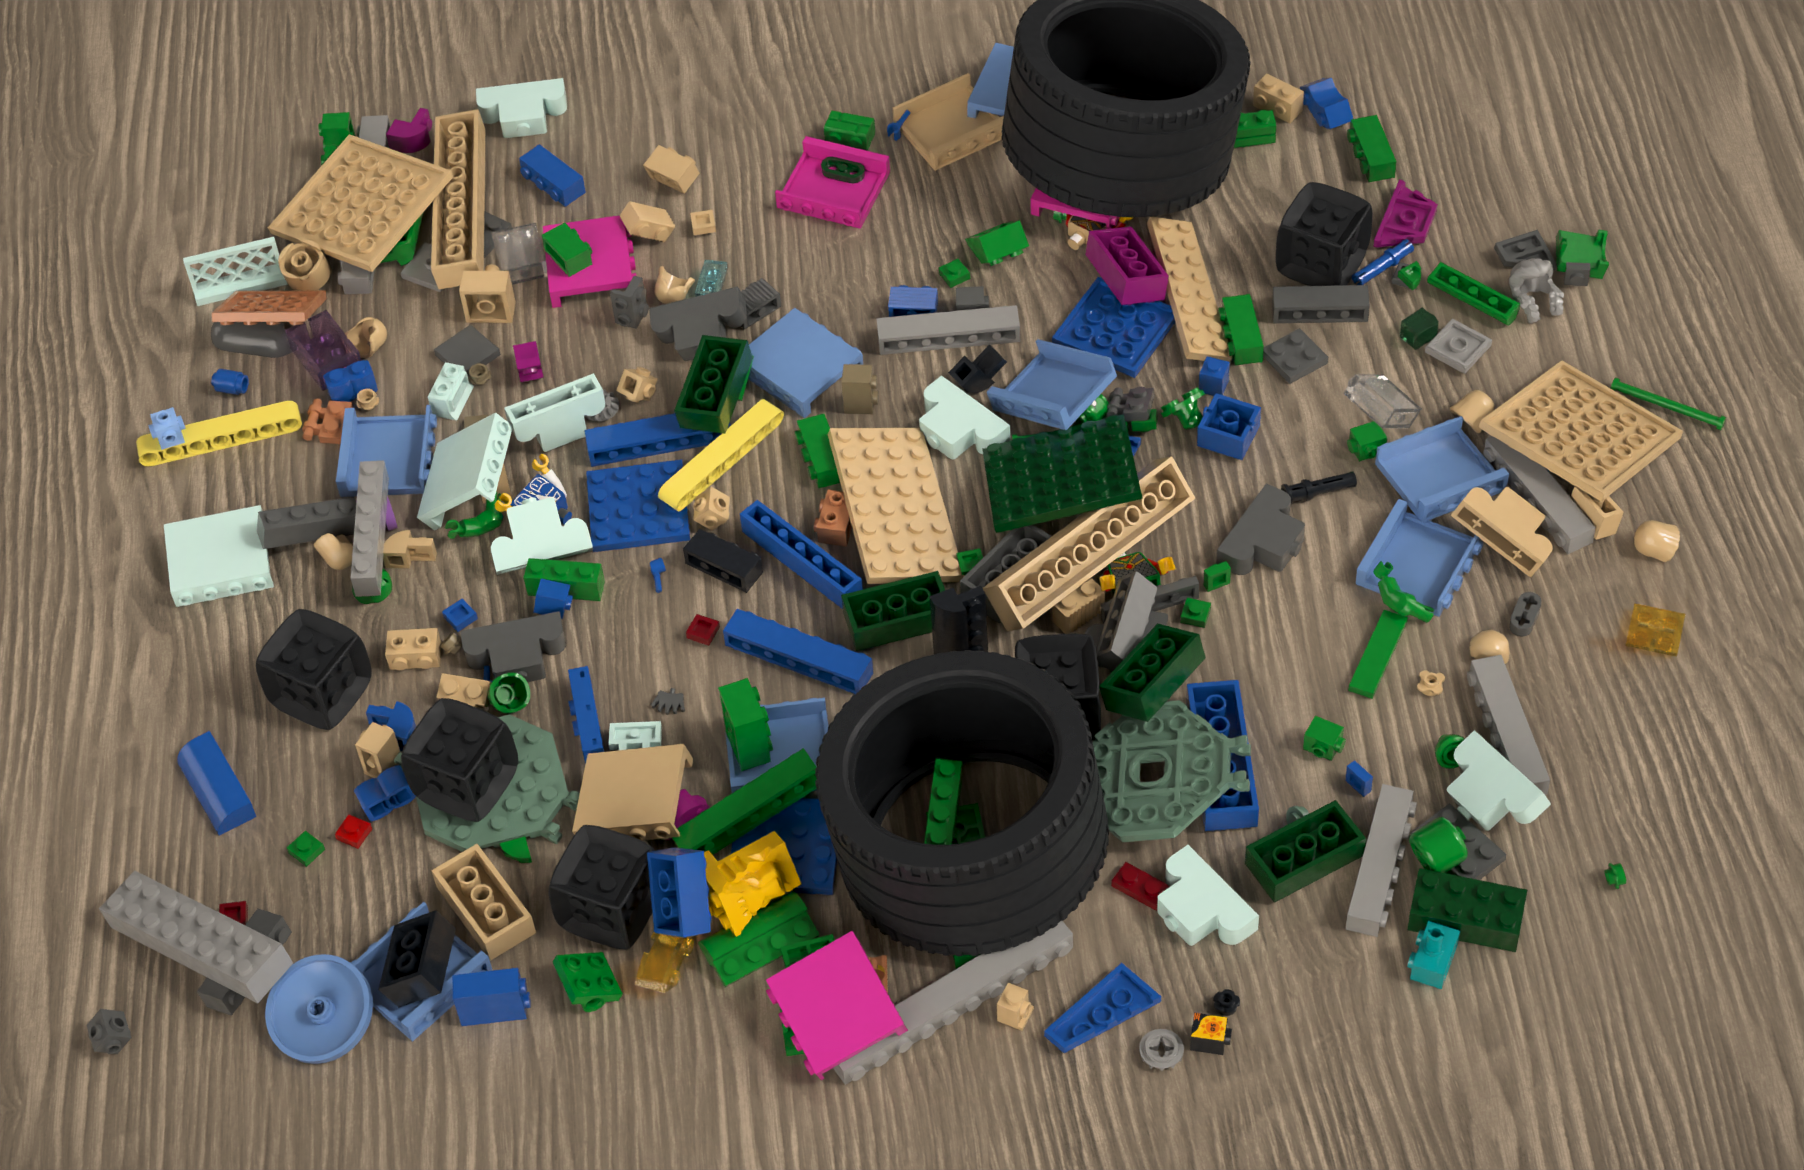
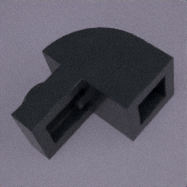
M989 344L974 361L964 355L948 373L968 392L979 393L995 383L992 380L993 376L1007 361Z

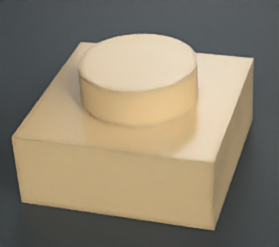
M713 210L690 213L694 235L716 232Z

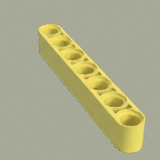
M765 399L760 400L727 429L726 434L722 433L666 481L659 490L658 498L678 512L683 510L696 496L705 491L776 429L783 420L784 412Z
M283 401L185 425L186 429L181 430L185 443L163 450L158 438L153 439L151 433L140 436L136 441L139 462L144 466H155L295 432L301 428L302 421L297 403L294 401Z

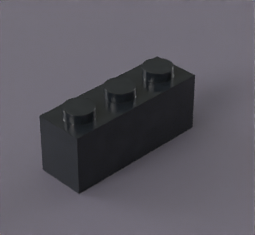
M700 528L683 548L685 564L745 593L750 590L763 573L761 557L756 553L748 552L738 547L735 543L727 542L716 534L706 532Z

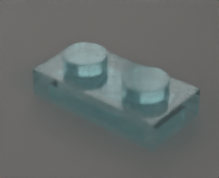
M704 260L695 290V297L722 290L728 270L727 262Z

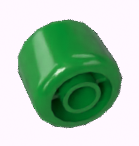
M1444 817L1433 819L1409 836L1410 846L1416 858L1426 870L1446 873L1464 862L1468 856V850L1464 842L1466 837L1459 826L1454 827Z

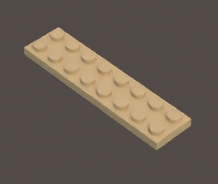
M1150 217L1147 221V226L1157 260L1169 275L1166 291L1186 359L1205 361L1208 356L1230 362L1233 357L1229 356L1227 349L1228 340L1224 337L1223 324L1220 321L1218 307L1192 222Z

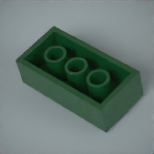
M702 335L674 409L680 428L726 434L753 359L747 340Z
M934 571L841 595L843 615L856 652L932 633L930 596L945 591L939 572Z
M1157 623L1099 686L1106 710L1148 722L1205 660L1206 656L1200 635Z
M1334 800L1246 846L1245 865L1275 903L1363 857L1366 837L1337 800Z
M1419 868L1407 930L1418 933L1420 929L1425 931L1428 921L1459 930V941L1516 952L1528 890Z

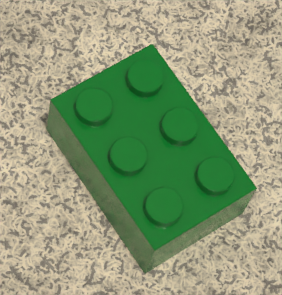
M748 678L718 687L725 732L741 772L771 762L770 751H773V746L769 737L771 736L767 723L769 718L765 707H761L759 704L761 699L757 687H751Z

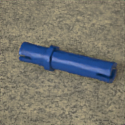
M1404 239L1394 248L1385 250L1382 256L1352 275L1354 284L1360 281L1357 285H1364L1390 266L1398 265L1402 258L1414 251L1412 243Z

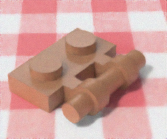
M314 399L307 411L308 420L304 422L302 428L304 432L303 439L310 441L313 435H319L320 443L341 444L345 408H353L352 402L329 401L327 408H322V400ZM323 419V423L317 424V420Z

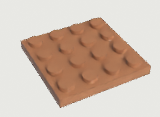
M326 290L235 291L212 312V322H220V325H232L234 322H243L244 325H255L258 322H266L267 325H278L281 322H289L290 325H301L327 299Z

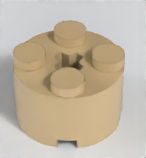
M300 240L301 243L287 245L280 253L278 263L288 285L293 290L303 291L319 290L323 287L332 273V268L319 245L311 240Z

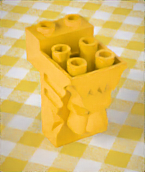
M775 831L719 861L716 860L709 850L704 852L707 863L705 870L706 881L709 887V911L711 916L714 915L715 918H719L725 930L730 929L736 937L741 934V931L749 923L752 916H755L760 908H765L771 899L780 897L801 885L785 842Z

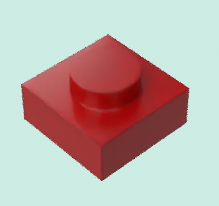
M349 814L336 831V840L359 849L372 831L371 823Z

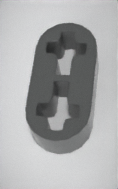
M1525 592L1519 597L1510 620L1509 628L1513 634L1523 637L1532 632L1540 613L1542 602L1538 594ZM1528 603H1532L1529 610L1525 609ZM1522 618L1526 619L1523 626L1518 625Z

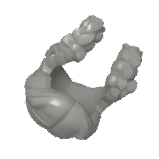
M1538 258L1523 260L1517 263L1511 270L1509 285L1512 299L1520 303V307L1527 315L1528 323L1537 322L1541 319L1539 317V307L1534 303V297L1526 294L1529 291H1541L1549 294L1551 315L1559 316L1563 314L1562 298H1564V293L1556 287L1551 279L1553 267L1549 260L1543 261Z

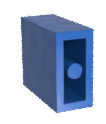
M518 968L452 975L453 1001L461 1026L527 1019L526 1008H531L530 992H527L526 978H521Z

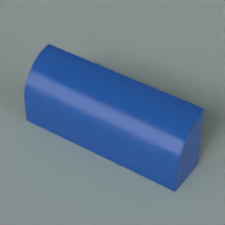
M208 731L185 744L178 754V765L218 836L256 818L251 801L211 732Z

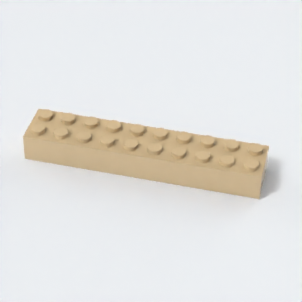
M479 109L435 117L434 165L451 170L453 178L433 200L431 271L438 289L460 286L463 271H484L485 126Z
M1172 456L1154 460L1137 473L1143 499L1084 512L983 587L986 596L1007 631L1024 629L1195 499Z

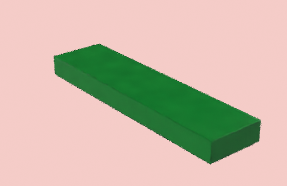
M1383 610L1349 684L1348 691L1373 699L1406 627L1408 617Z

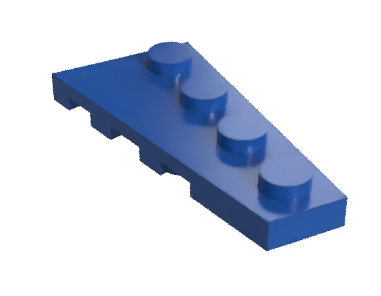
M1121 963L1044 1031V1036L1059 1050L1066 1053L1160 1003L1161 995Z

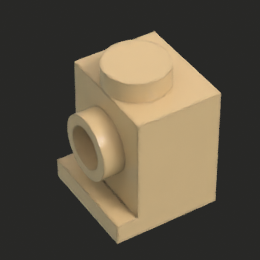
M1011 983L1007 984L997 1003L998 1022L1023 1031L1034 1010V1006L1029 1002L1028 990Z

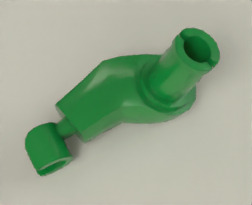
M496 492L493 502L486 499V509L477 517L463 519L460 522L449 520L444 528H451L453 530H450L447 536L450 539H454L457 535L460 537H477L498 528L504 516L495 509V503L497 500L501 501L499 499L501 494L499 493L497 497Z
M1380 561L1374 568L1373 573L1377 578L1381 579L1378 582V587L1383 603L1403 617L1411 615L1428 623L1433 617L1434 613L1432 612H1434V609L1416 601L1414 595L1401 591L1396 579L1388 577L1393 570L1392 564L1386 562L1383 565V562Z

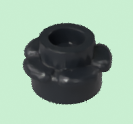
M1225 989L1223 992H1217L1213 997L1215 1002L1214 1008L1221 1015L1230 1016L1240 1006V998L1232 990Z

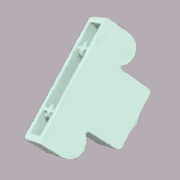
M563 78L476 89V102L483 123L493 124L500 120L504 138L545 134L547 132L546 114L558 116L567 110Z
M593 373L507 406L504 410L507 422L512 425V431L518 441H530L536 436L543 451L547 452L585 437L584 430L587 429L584 416L599 414L605 407L603 389Z
M942 375L924 390L926 414L919 419L920 430L924 433L925 440L933 449H938L950 459H956L973 444H976L977 451L983 454L982 448H987L990 444L1011 441L1010 425Z
M552 497L538 501L536 498H529L523 500L522 505L508 508L507 517L513 539L505 536L498 537L491 545V554L497 575L526 568L528 558L558 560L593 551L586 523L581 519L572 518L565 523V526H562L555 499Z
M1475 730L1455 749L1454 759L1463 770V773L1447 787V792L1456 804L1459 805L1457 810L1467 820L1470 818L1474 819L1484 830L1489 831L1508 812L1521 824L1531 823L1551 805L1545 794Z
M1189 845L1183 847L1167 860L1165 879L1166 884L1171 887L1158 895L1157 913L1164 919L1168 929L1172 932L1176 931L1188 945L1193 946L1215 929H1218L1221 941L1225 944L1236 945L1258 930L1259 915Z

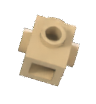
M642 367L624 369L616 391L625 395L626 399L632 402L639 403L640 400L650 401L656 390L657 378L651 376V372Z
M709 487L695 497L693 520L712 531L726 523L729 518L730 497L713 487Z

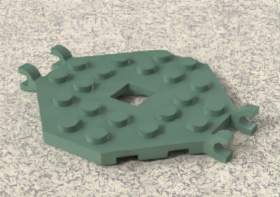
M1180 700L1166 701L1148 722L1122 715L1113 724L1109 722L1095 735V740L1093 741L1108 817L1109 832L1122 842L1175 838L1229 788L1242 792L1250 791V781L1246 779L1245 770L1230 773L1231 753L1239 756H1251V745L1247 744V735L1228 738L1223 733L1220 734L1212 728L1210 723L1198 714L1195 715ZM1165 761L1164 776L1157 781L1140 782L1141 764Z
M509 714L498 718L509 727L518 753V766L508 787L486 817L479 822L464 820L436 809L416 797L425 835L464 852L475 844H478L481 849L493 845L494 848L501 847L500 843L524 836H530V838L542 836L558 844L563 836L562 833L558 832L560 825L552 822V820L563 805L576 811L580 793L567 790L553 734ZM399 752L398 755L395 757L394 762L399 764L402 768V753Z

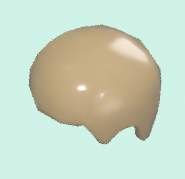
M1494 630L1479 632L1471 639L1469 649L1472 658L1481 659L1502 655L1504 663L1508 662L1510 655L1509 643L1503 634Z

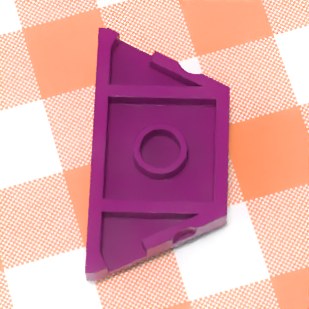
M1399 179L1375 236L1373 247L1397 246L1404 239L1409 240V243L1412 244L1424 243L1436 215L1438 204L1431 199L1425 198L1417 190L1411 191L1405 187L1406 182Z

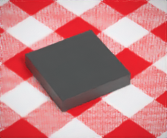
M472 325L467 326L434 349L435 356L442 362L464 366L467 376H470L469 369L472 365L477 363L487 365L501 355L499 348Z

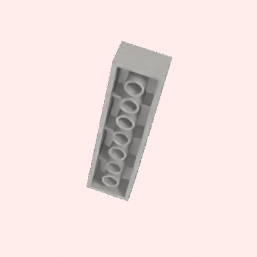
M135 870L99 908L112 929L256 1003H259L293 964L281 943Z

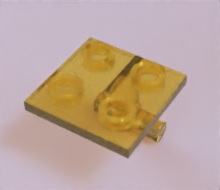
M1634 603L1625 646L1677 657L1686 614Z

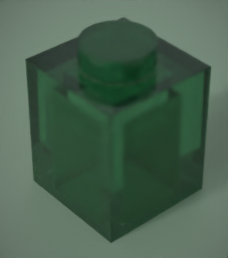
M1422 307L1401 321L1400 338L1417 350L1437 335L1439 321L1433 314Z

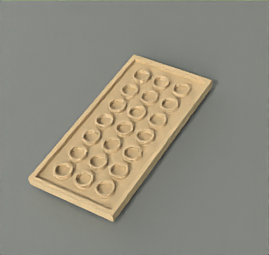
M830 428L828 438L867 584H887L934 571L939 572L942 582H960L965 575H962L956 557V553H958L925 436L920 428Z

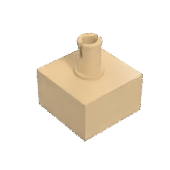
M493 264L487 265L485 271H463L459 293L466 323H512L516 301L509 271H500L499 267Z

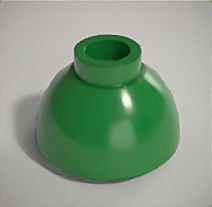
M1445 734L1438 739L1435 746V757L1440 766L1446 769L1460 767L1454 759V752L1457 746L1465 740L1464 737L1457 734Z

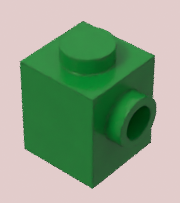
M1375 420L1351 428L1347 446L1352 454L1354 453L1360 462L1375 458L1377 448L1387 443V436L1378 421Z
M1315 716L1304 734L1303 750L1313 753L1316 757L1332 761L1336 752L1341 753L1346 742V739L1343 738L1344 727Z

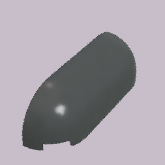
M214 322L211 327V340L214 346L228 352L278 358L293 352L301 341L297 333L293 335L284 329V324L282 323L267 325L266 322H258L255 325H244L243 322H234L232 325H220V322Z

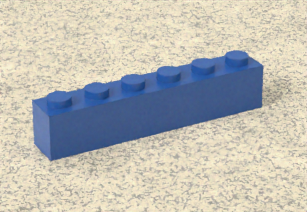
M675 413L584 430L591 467L707 446L722 434L680 428Z
M756 500L740 513L742 532L840 608H842L841 595L863 590L862 579L759 500Z
M736 609L723 630L725 646L854 694L858 693L873 675L872 658L866 654L848 650L839 644L829 643L818 636H810L796 628H789L778 624L774 620L764 619L750 611L745 612Z

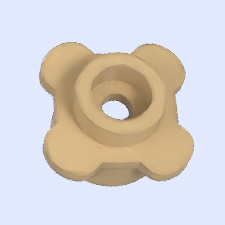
M1427 670L1420 672L1419 677L1421 681L1417 685V689L1427 696H1435L1443 692L1441 685L1445 681V676L1442 673H1429Z

